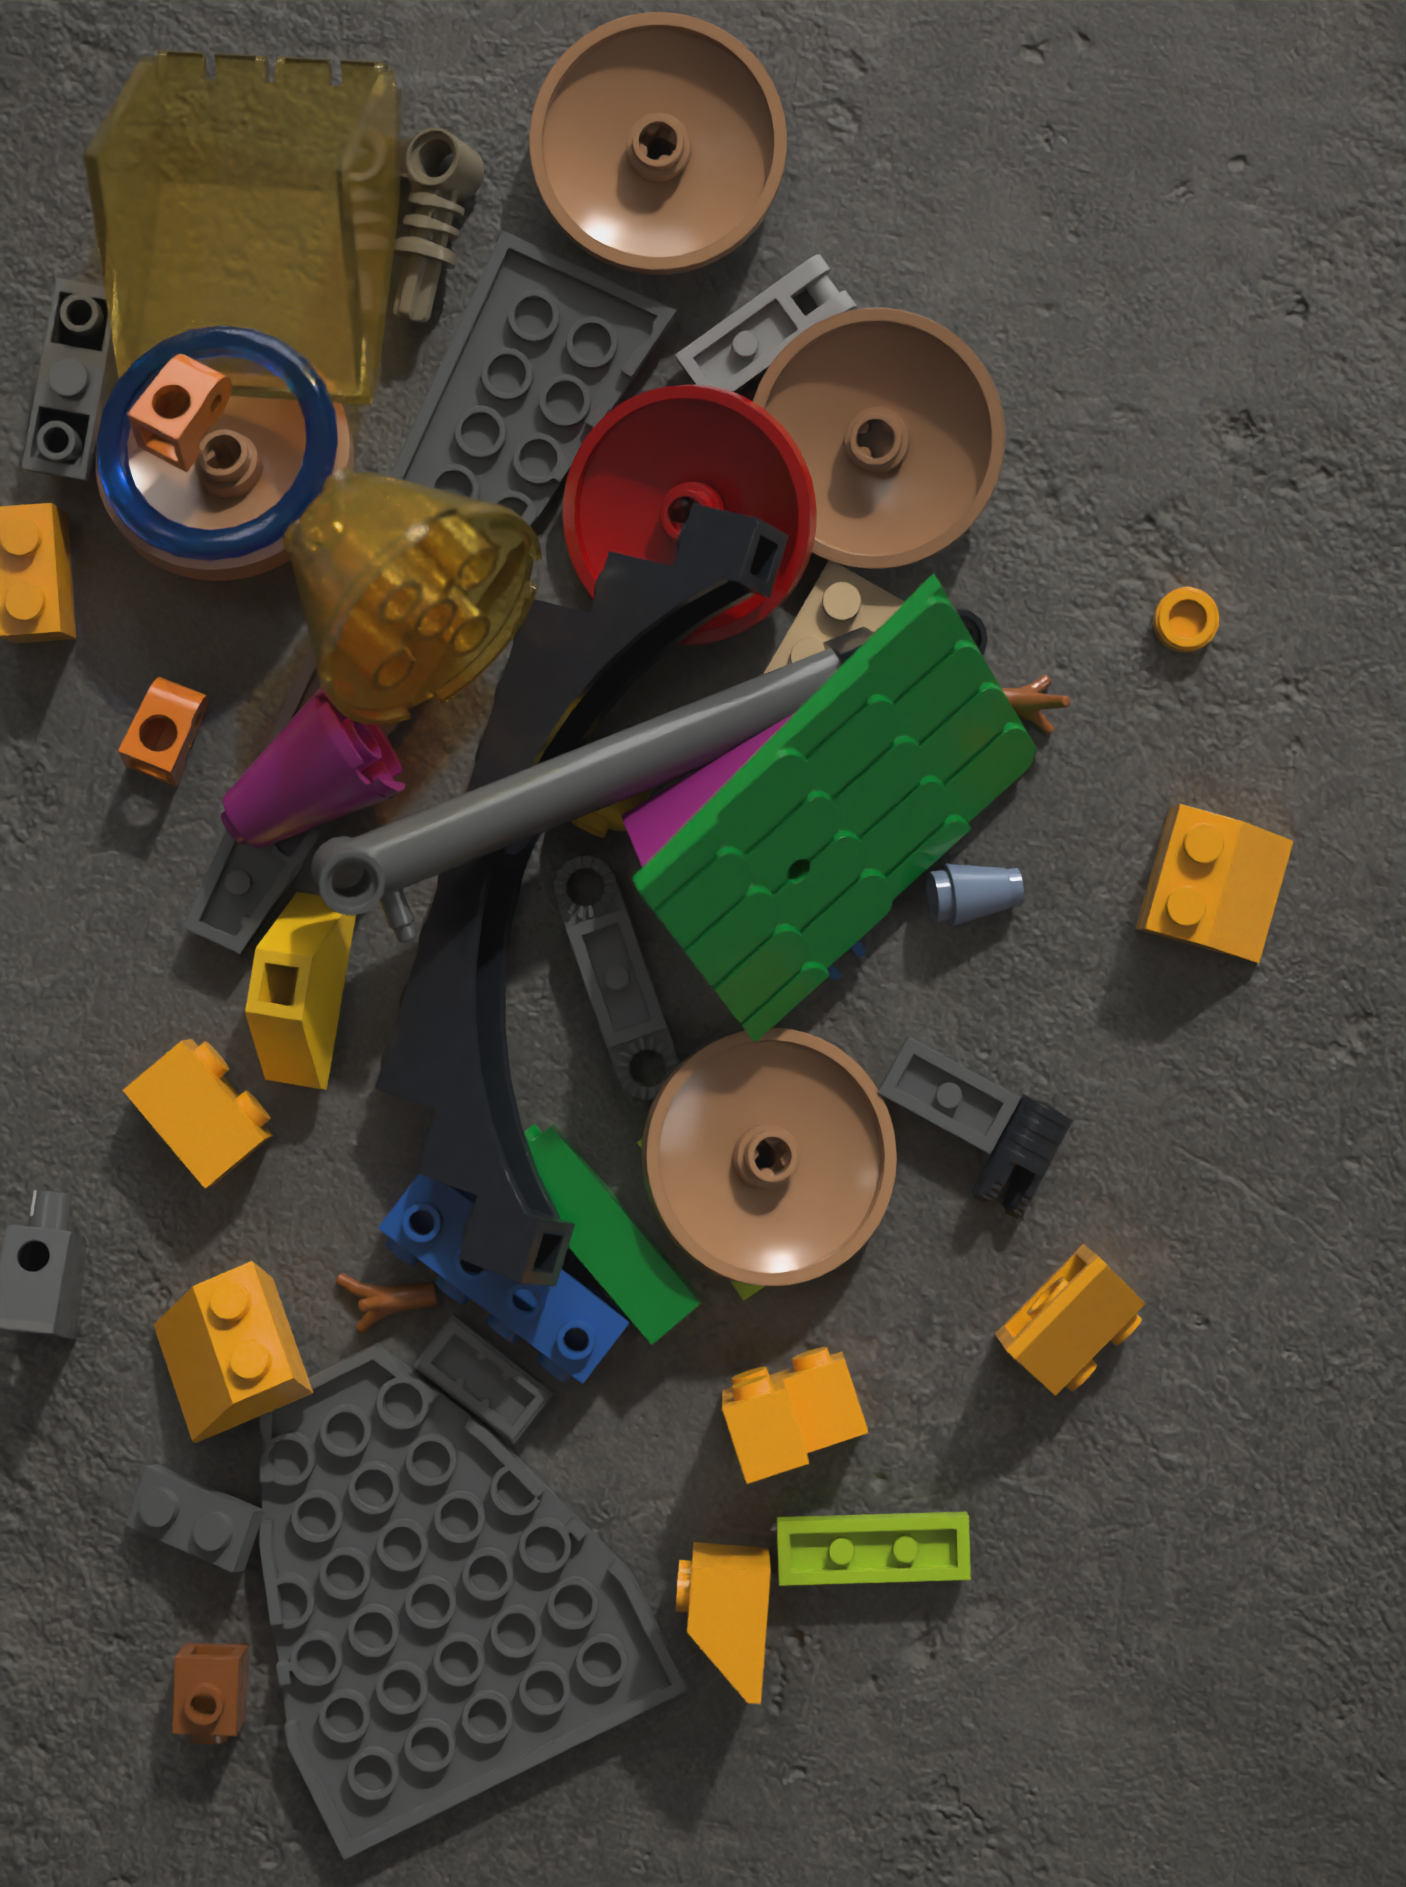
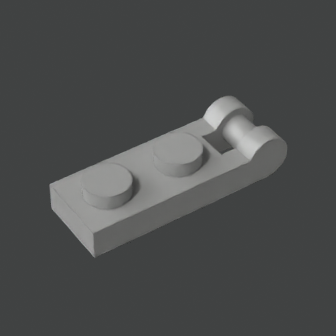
M817 254L675 354V360L693 385L718 387L738 393L765 374L776 356L791 340L804 330L833 315L855 310L857 305L846 290L841 292L837 290L827 276L831 269L822 256ZM805 291L810 294L818 305V308L807 316H804L793 298Z

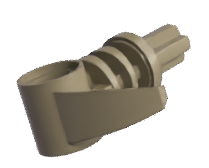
M428 128L418 133L415 137L402 139L387 145L369 157L353 174L356 187L360 190L403 179H408L411 183V194L408 196L407 203L415 207L416 210L415 214L404 216L402 222L403 226L411 230L410 237L396 239L393 248L394 254L405 258L393 312L395 316L414 323H425L430 319L441 268H455L457 254L447 249L446 246L447 241L457 240L460 233L458 229L451 226L452 219L463 218L465 211L456 202L466 200L474 195L481 186L484 177V165L480 155L473 148L441 128ZM453 153L450 168L446 173L438 177L440 163L446 156Z

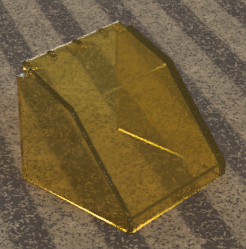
M159 50L156 56V64L155 57H141L83 155L120 389L147 390L173 357L184 354L229 377L232 383L230 396L371 405L377 392L394 253L393 248L400 203L401 88L396 87L395 70H388L387 62L341 60V85H332V65L330 59L278 56L275 64V82L269 81V60L267 56L215 53L216 78H207V59L203 52Z

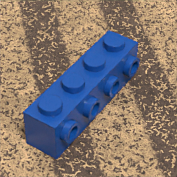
M418 1174L378 1227V1229L389 1236L384 1242L386 1248L411 1266H415L418 1260L434 1270L439 1274L434 1283L458 1303L465 1305L469 1299L476 1302L490 1313L485 1322L503 1338L516 1344L521 1337L539 1350L541 1353L536 1358V1361L550 1374L563 1382H567L573 1376L583 1384L630 1323L629 1317L618 1304L564 1263L555 1287L520 1283L458 1259L464 1241V1225L467 1217L474 1209L477 1197L470 1192Z

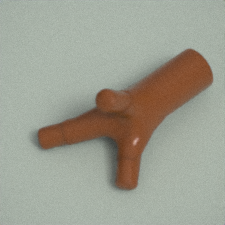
M1042 675L1026 686L1002 688L1016 714L1033 723L1045 736L1050 735L1054 731V726L1040 710L1067 708L1070 705V698L1066 695L1042 694V691L1052 683L1047 675Z
M344 1273L339 1274L336 1279L338 1285L362 1298L358 1302V1307L361 1311L367 1312L356 1324L357 1331L365 1334L375 1322L390 1314L437 1306L434 1281L400 1286H382L357 1281Z

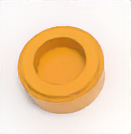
M1182 587L1168 593L1159 601L1153 614V629L1159 641L1168 649L1181 653L1193 652L1208 644L1215 636L1219 626V612L1214 600L1204 591L1193 587Z

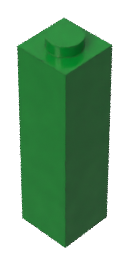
M534 1123L524 1131L538 1173L561 1219L575 1224L568 1247L651 1345L654 1344L700 1305L702 1296L559 1127L553 1123L542 1132Z

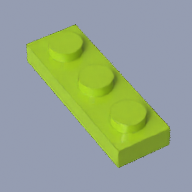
M967 1511L777 1517L779 1586L971 1580L969 1515Z

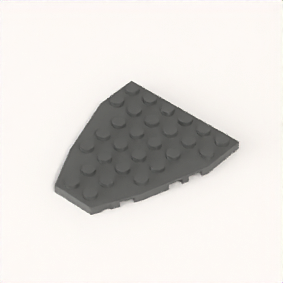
M375 1343L308 1376L313 1394L260 1416V1433L262 1434L260 1482H262V1509L265 1512L259 1526V1547L270 1626L273 1625L278 1655L276 1669L279 1686L282 1685L287 1720L284 1725L286 1741L343 1860L688 1690V1684L632 1571L487 1425L380 1344Z

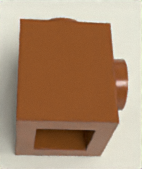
M186 1642L175 1656L172 1734H190L191 1742L204 1745L225 1743L228 1741V1736H237L246 1721L249 1645Z

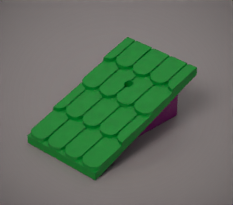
M934 573L797 712L621 815L642 865V868L633 877L640 895L650 908L654 910L660 921L681 948L684 949L687 956L711 987L714 988V991L738 1022L741 1023L754 1043L830 976L827 968L887 915L892 907L893 900L971 830L969 822L1030 767L1034 754L1038 752Z

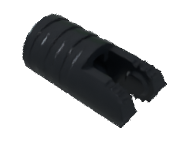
M1023 1093L972 1189V1197L983 1203L987 1201L993 1202L994 1198H997L999 1192H1001L1002 1186L1006 1184L1015 1165L1018 1164L1019 1167L1009 1184V1189L1006 1190L1002 1205H1004L1006 1214L1016 1219L1023 1217L1074 1120Z

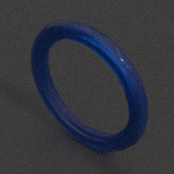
M228 325L190 329L155 345L137 358L117 381L103 409L97 435L98 474L108 502L124 525L149 545L182 558L205 561L238 558L268 547L296 528L318 503L333 472L338 446L336 411L325 382L309 360L284 340L257 329ZM179 354H184L194 360L217 356L244 358L268 368L286 383L297 398L304 417L306 445L302 465L292 486L273 507L259 517L238 526L210 530L188 527L165 517L146 500L137 487L130 469L128 438L131 424L128 412L165 365Z

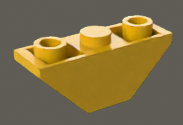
M296 892L255 948L245 1014L265 1080L327 1090L356 915L350 916L337 913L327 906L321 895Z

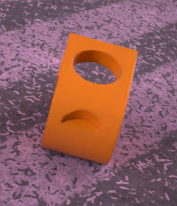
M184 354L173 357L128 412V418L138 447L188 472L201 454L199 442L208 431V428L218 421L227 406L232 390L230 378Z
M160 676L156 678L150 686L118 749L124 766L177 787L187 766L185 760L192 747L191 743L203 722L209 701L208 696Z

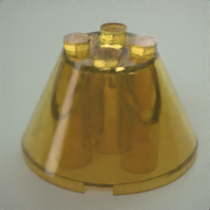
M351 468L339 469L327 478L322 493L308 506L301 518L287 528L282 540L283 547L290 553L323 692L344 716L353 721L371 725L391 724L410 719L411 714L407 709L434 696L443 704L476 680L504 651L526 618L538 589L530 580L534 559L536 561L542 559L539 540L534 530L523 518L509 508L380 473L363 472L356 474Z

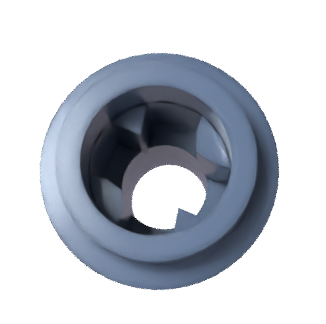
M944 863L940 870L930 871L926 876V899L930 916L933 922L946 921L950 927L1009 909L1013 906H1021L1024 900L1021 873L1018 868L1006 869L1002 867Z

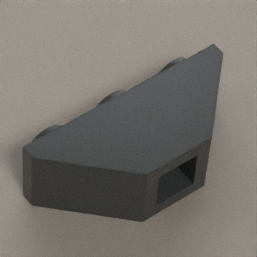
M61 278L55 279L21 469L88 481L96 464V450L103 423L117 399L123 368L122 291L120 289Z

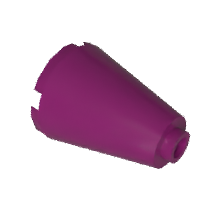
M336 683L326 684L317 690L223 796L222 801L225 811L221 813V820L227 832L236 842L241 845L248 842L253 847L261 849L391 799L405 789V783L397 782L393 779L402 773L403 769L390 741L368 711L357 717L344 704L354 697L348 690Z

